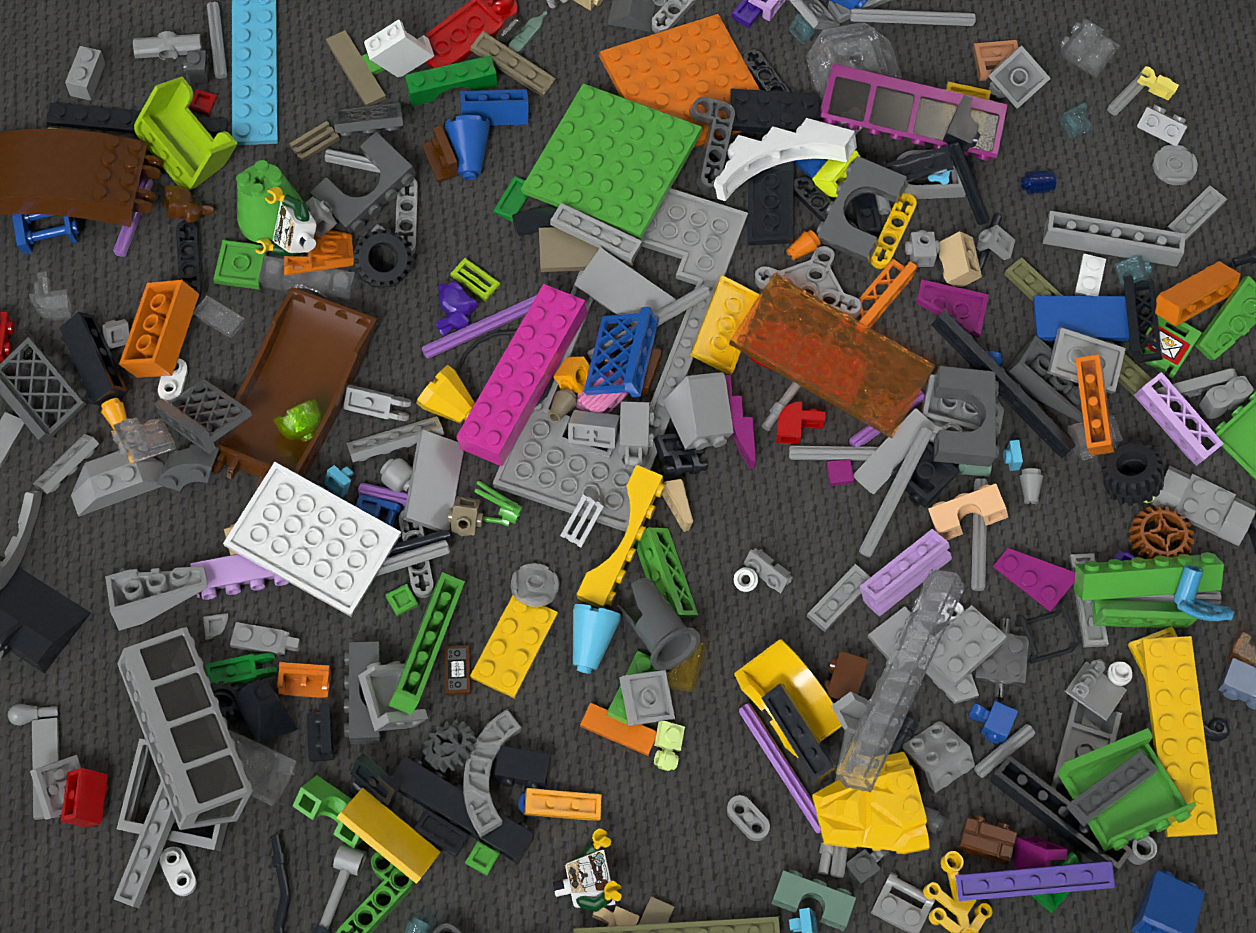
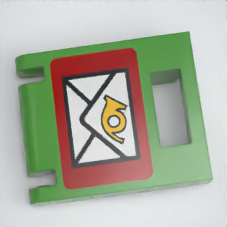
M1158 315L1163 360L1145 363L1165 374L1169 366L1173 367L1169 375L1173 379L1202 332L1185 322L1175 326ZM1169 323L1187 334L1186 337L1166 327V324ZM1150 327L1145 336L1149 337L1154 329ZM1149 344L1144 349L1145 353L1143 355L1157 353V350Z

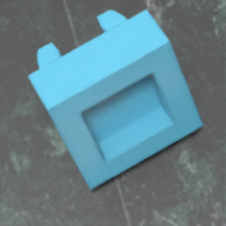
M334 465L327 470L324 485L337 497L343 498L348 493L351 482L349 477L354 472L348 467L340 471Z
M810 908L799 909L800 918L789 920L790 930H793V932L818 933L816 912Z

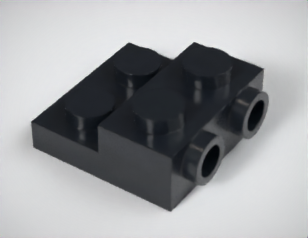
M928 443L905 491L909 494V499L914 505H922L926 508L941 493L942 489L958 475L960 470L952 463L934 461V447ZM904 459L892 470L890 476L892 479L891 483H893Z

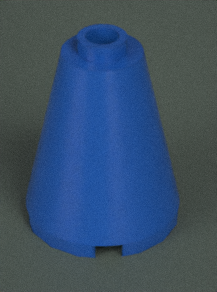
M478 115L456 116V121L450 122V119L445 122V129L451 149L457 160L458 174L464 180H475L477 176L481 175L490 122L487 118L486 121H482L481 116Z

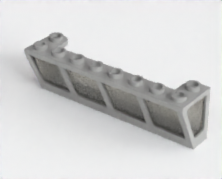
M187 627L124 648L117 664L179 830L237 821L252 794V784L246 777L243 761L238 757L235 741L230 737L227 721L222 717L217 697H214L209 677H206L203 661L197 654L195 641L190 636Z

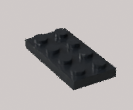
M730 89V104L735 110L731 131L768 133L772 127L796 133L797 128L803 124L806 118L819 121V96L817 93Z
M794 161L775 165L749 178L748 246L794 243Z

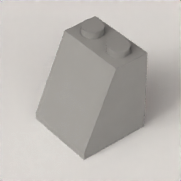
M723 372L686 376L663 401L685 449L696 448V450H701L709 446L721 447L727 443V439L734 433L726 379Z

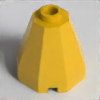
M446 365L435 376L436 379L430 382L424 389L416 404L426 411L461 424L467 419L475 402L456 371L449 365Z

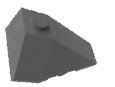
M1035 335L1010 363L1006 374L1014 382H1017L1030 397L1084 424L1079 386H1075L1070 380L1047 373L1053 350Z

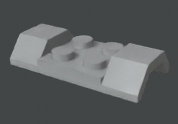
M1170 465L1164 476V487L1151 503L1153 506L1159 504L1162 510L1168 505L1170 512L1178 509L1177 515L1179 517L1185 515V521L1191 522V524L1237 546L1243 540L1256 513V506L1235 497L1236 494L1194 474L1189 475Z

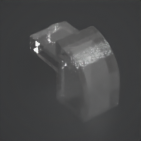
M37 272V282H34L35 293L29 294L36 312L39 316L49 321L70 319L72 317V307L67 289L51 291V281L47 272Z

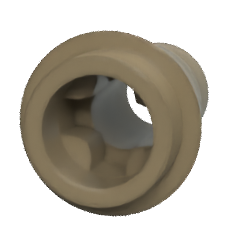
M565 388L555 393L550 412L548 413V418L552 422L559 423L576 406L577 397L575 393Z

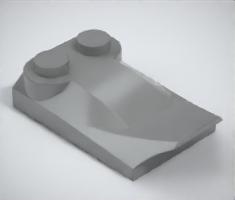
M931 374L924 392L925 396L922 402L921 413L929 420L945 425L955 423L961 429L967 431L978 429L980 427V418L977 411L970 404L961 400L934 397L935 375ZM997 393L995 395V402L999 403V411L995 419L996 423L999 424L998 434H1000L1004 409L999 402Z

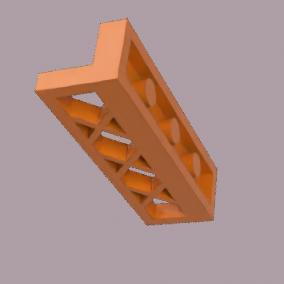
M892 259L859 298L861 302V320L856 324V327L848 323V319L842 318L839 323L845 328H854L856 336L862 339L915 276L917 266L911 261L906 266H903L895 259ZM894 266L901 272L895 279H890L889 271ZM878 284H888V288L882 295L876 294L875 287ZM874 299L875 303L869 310L863 311L862 303L864 300Z

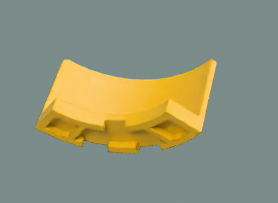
M783 640L775 642L734 673L742 691L761 711L766 709L773 720L770 723L785 748L797 758V754L762 700V697L778 684H785L820 741L842 726L831 706L834 703L805 663Z

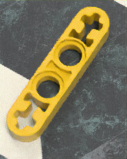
M904 193L899 203L894 204L878 238L879 244L870 260L875 268L884 269L891 262L916 208L917 201L913 195ZM905 201L910 202L905 213L901 212L903 203ZM898 218L904 224L901 227H896L891 221ZM886 236L893 237L895 243L888 245L883 241V238ZM882 249L886 250L884 259L880 262L877 259L880 256Z

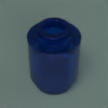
M1048 170L1026 172L1024 177L1021 178L1022 190H1026L1027 194L1049 193L1050 190H1055L1056 177L1054 172H1049Z

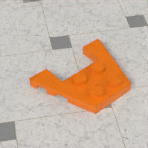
M329 230L322 238L314 235L316 245L314 249L307 252L308 257L284 256V275L353 266L352 234Z

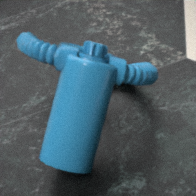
M1184 565L1174 597L1177 609L1197 619H1203V621H1232L1235 612L1231 608L1214 605L1195 598L1203 570L1192 565Z

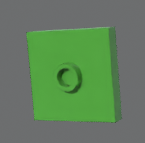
M222 240L213 279L214 284L260 290L268 252L258 254L255 249L264 248L263 245Z

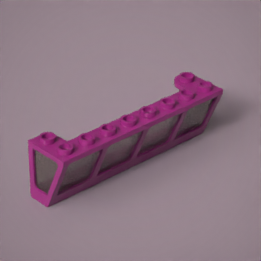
M832 63L819 116L823 117V122L837 125L838 121L847 123L846 128L859 130V127L862 126L868 128V133L881 136L883 131L890 133L889 138L903 140L904 136L912 138L911 143L924 146L925 142L934 143L933 148L938 149L948 146L947 143L943 142V138L965 94ZM966 95L972 98L970 106L971 115L974 121L980 125L977 133L981 135L976 146L971 145L967 152L963 151L965 156H968L969 152L975 153V158L990 161L991 157L997 158L1007 104Z

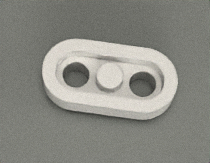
M178 358L176 366L179 367L178 370L174 371L172 376H161L158 394L161 399L167 402L183 393L188 368L185 361ZM173 387L172 391H166L167 388Z
M178 847L165 849L160 855V865L172 891L179 896L191 894L196 888L197 881L186 855ZM170 856H177L174 863L168 862ZM181 878H186L187 882L185 885H178Z

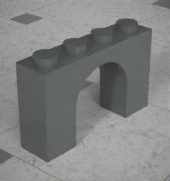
M377 132L360 146L364 156L380 170V181L371 193L363 197L347 196L327 177L310 192L312 197L319 201L324 200L332 208L331 214L335 221L349 234L360 231L368 219L376 216L380 212L381 207L388 201H392L404 186L412 183L416 176L413 166Z
M857 156L854 162H850L846 171L847 178L845 182H840L836 191L838 196L835 202L829 204L826 212L828 216L825 222L822 221L819 224L816 234H818V239L822 244L869 264L879 244L878 239L851 226L845 218L847 206L855 197L866 193L876 194L899 203L908 185V181L904 175Z
M939 366L934 376V397L961 400L970 404L979 415L980 427L971 432L939 430L934 438V461L990 467L994 459L998 458L999 445H996V437L999 433V424L996 423L995 416L998 415L999 403L995 402V395L998 393L999 382L995 381V372Z

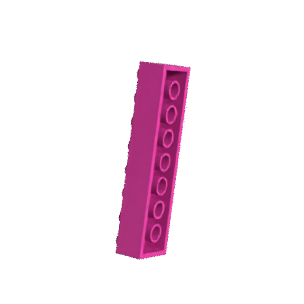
M543 284L456 436L461 450L503 466L550 379L587 316L585 300Z

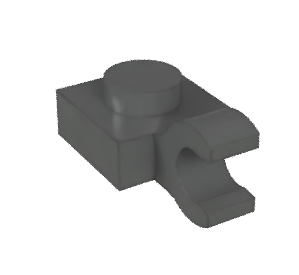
M864 849L846 862V867L861 885L881 870L877 863L888 856L891 851L881 849V851H874L869 854Z

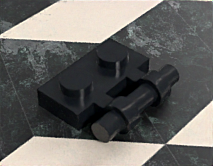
M678 433L657 435L653 439L660 461L669 460L670 465L663 466L662 471L664 475L680 476L682 473L687 472L698 474L700 471L707 470V462H700L698 458L704 453V449H685ZM687 458L688 463L681 464L680 459Z

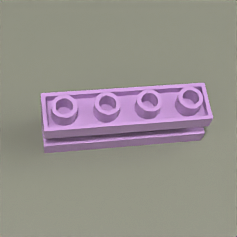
M931 529L860 585L863 601L878 616H881L952 559L951 553L947 551L950 548L949 542L935 530Z
M240 554L191 563V567L205 568L208 588L196 594L200 598L201 593L202 599L205 600L215 598L217 596L216 590L226 588V594L235 595L241 592L240 585L250 583L251 590H261L265 588V580L274 579L277 586L289 583Z

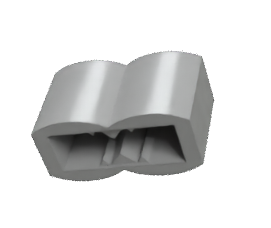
M1238 376L1228 381L1226 385L1211 388L1199 406L1208 419L1217 418L1223 415L1227 409H1237L1239 406L1244 405L1254 389L1245 376Z

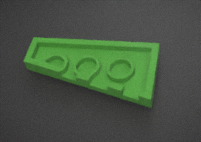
M1250 276L1242 278L1194 345L1209 360H1215L1239 337L1244 336L1256 324V282Z

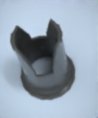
M641 578L631 583L637 605L630 608H621L619 605L617 607L650 651L651 665L656 670L664 671L682 664L696 651L700 643V634L696 629L685 626L651 578Z

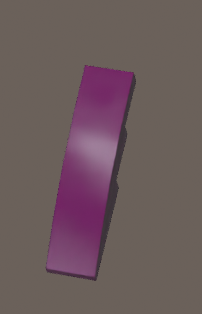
M725 375L734 431L732 436L749 469H754L756 457L753 417H743L742 396H732L731 375Z

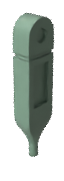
M544 11L538 17L531 18L509 43V48L520 54L541 30L544 17L548 14L547 11Z

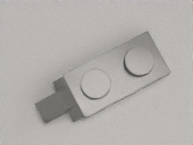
M236 622L230 646L232 648L261 653L269 652L279 656V654L285 655L286 650L299 651L301 642L298 638L289 637V632Z

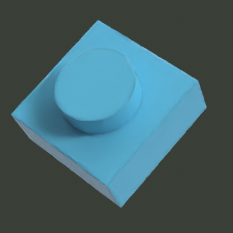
M1019 440L1010 441L1006 450L1003 451L1004 463L1009 464L1010 471L1019 470L1023 463Z

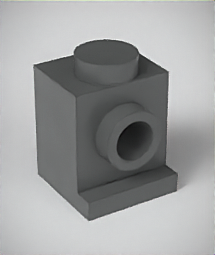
M188 51L187 60L183 61L186 82L208 83L209 62L206 51Z

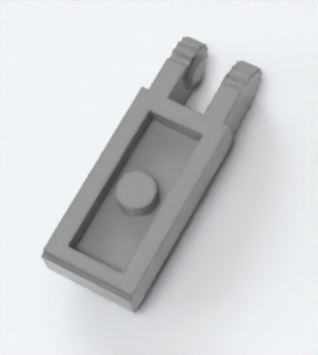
M353 385L347 386L344 402L345 410L384 419L391 418L401 421L409 419L408 413L392 410V405L409 407L411 406L410 399L400 396L394 397L392 394Z

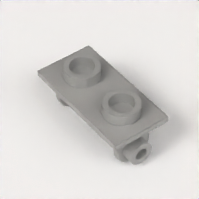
M751 549L743 564L747 568L753 569L770 588L775 589L781 594L786 584L788 585L793 580L791 572L778 563L773 567L771 564L774 560L764 553L762 549Z

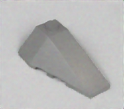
M180 567L172 571H160L159 568L151 569V572H138L137 569L105 576L110 612L119 631L144 624L208 588L204 567Z

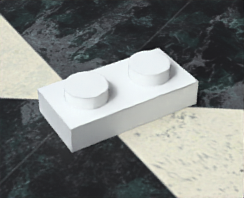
M1083 254L1074 293L1075 296L1099 295L1106 259Z

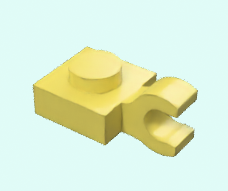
M1147 66L1142 70V73L1148 78L1141 75L1137 80L1139 84L1148 86L1149 92L1166 100L1172 97L1179 86L1170 78L1161 75L1156 77L1153 69Z

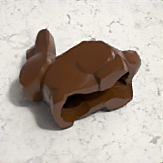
M173 185L165 186L166 199H163L162 202L163 207L167 211V218H185L187 222L191 223L198 221L203 215H210L215 212L214 208L210 205L194 203L191 192L186 188Z

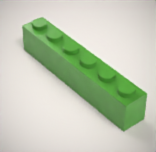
M1208 552L1194 556L1180 554L1178 557L1156 556L1153 559L1136 557L1126 561L1118 559L1099 563L1087 561L1085 564H1076L1074 591L1082 601L1176 594L1184 565H1192L1203 570L1197 592L1219 591L1222 587L1224 563L1215 554Z
M442 572L435 585L388 706L410 715L413 714L420 701L465 581Z

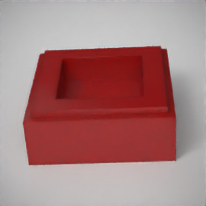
M196 89L188 109L209 116L218 97L216 94Z

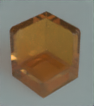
M1242 632L1236 639L1227 659L1231 661L1232 658L1256 667V647L1248 644L1252 636Z

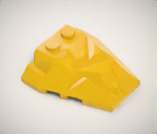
M904 752L879 756L812 795L824 845L855 849L856 847L872 848V851H881L882 849L896 851L897 854H908L929 849V838L926 828L927 818L914 769L909 765L908 758Z

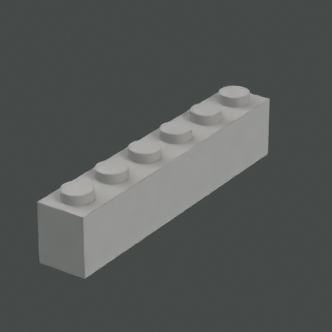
M1050 211L1044 227L1042 244L1177 267L1184 254L1186 234Z

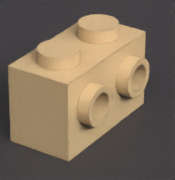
M959 231L939 242V258L943 264L944 279L948 284L958 288L964 287L982 277L973 237Z

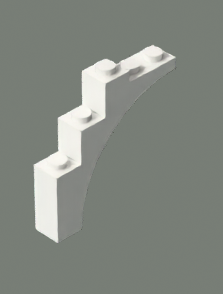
M806 118L803 124L797 128L796 133L772 127L768 134L764 135L762 141L738 135L735 141L728 147L727 153L730 160L714 182L717 199L726 201L734 190L747 179L778 164L812 158L847 162L857 148L855 131Z

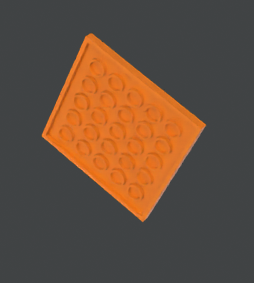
M719 14L600 51L599 55L620 97L702 126L703 132L694 147L704 144L708 124L697 122L690 117L689 108L698 98L708 97L730 104L731 88L760 90ZM697 105V110L705 114V108L702 105ZM719 110V117L726 120V113ZM731 131V134H730V135H733V134H736V133H739V132H742V131ZM713 133L716 140L722 138L720 133Z

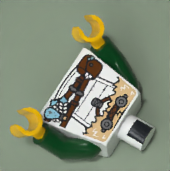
M279 187L267 190V192L273 195L265 197L268 203L273 204L278 200L281 201L273 236L275 243L272 244L268 238L258 240L256 242L261 243L264 248H258L255 251L258 254L272 251L273 254L280 256H299L302 252H309L314 249L316 245L314 240L316 221L308 211L306 203L288 194L284 196Z
M597 829L593 833V841L577 857L565 865L568 879L553 882L556 897L571 894L573 905L576 908L598 912L605 906L614 905L615 901L621 900V894L617 891L621 889V886L615 881L610 880L604 850H601V846L605 848L611 844V839L606 837L607 832L605 830Z

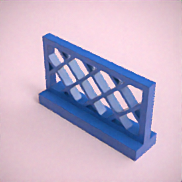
M642 307L640 313L602 316L583 391L586 395L629 392L632 397L641 396L658 325V319L650 307ZM638 321L637 325L631 330L627 328L632 322ZM608 324H619L610 332L607 331ZM624 329L627 333L616 341L613 337ZM632 338L633 343L624 349L622 345ZM612 340L614 343L603 351V345ZM619 348L622 352L614 359H611L609 355ZM628 357V363L620 368L617 364ZM606 358L609 363L599 370L597 368L598 364ZM615 367L618 371L607 379L604 374ZM622 375L624 376L623 385L612 384ZM602 377L604 379V382L599 386L593 387V383Z

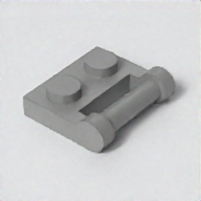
M890 872L871 914L908 933H919L935 899H927L922 890L897 878L898 875ZM894 887L923 902L922 909L889 893L891 888Z

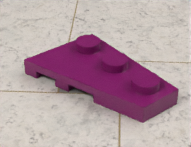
M921 279L916 304L936 315H940L945 310L956 319L963 330L979 338L989 295Z
M1007 548L993 565L996 571L1049 612L1054 609L1075 583V572Z

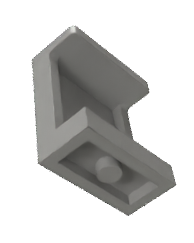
M394 661L387 665H381L380 662L373 663L366 667L367 670L358 675L374 731L412 728L428 719L425 709L414 710L413 714L410 715L388 706L404 667V664H401L400 661Z

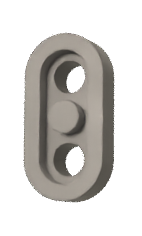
M738 795L731 798L727 805L729 818L750 840L761 841L765 839L770 830L768 819L747 797ZM735 807H743L744 812L742 814L736 813ZM755 824L761 827V831L758 833L752 830V826Z

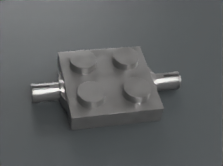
M1005 618L1000 619V630L1007 636V641L976 668L975 680L988 681L995 685L993 698L998 699L1000 690L999 700H1004L1005 686H1025L1029 644L1026 636H1017L1009 633L1011 620L1006 619V626L1004 627Z

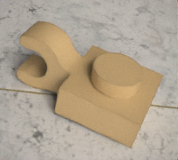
M616 906L613 913L606 908H602L598 912H594L592 917L607 923L608 927L636 925L640 916Z

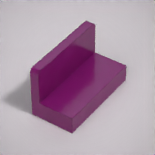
M1037 836L1016 837L1014 868L1050 866V860L1067 859L1068 849Z

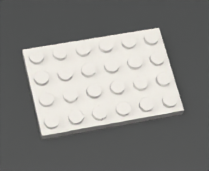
M274 462L223 544L232 551L352 617L401 536V532Z

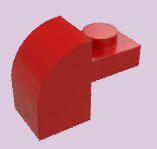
M794 402L787 405L781 411L778 418L776 443L799 445L801 428L823 429L825 412L817 409L802 410V402Z

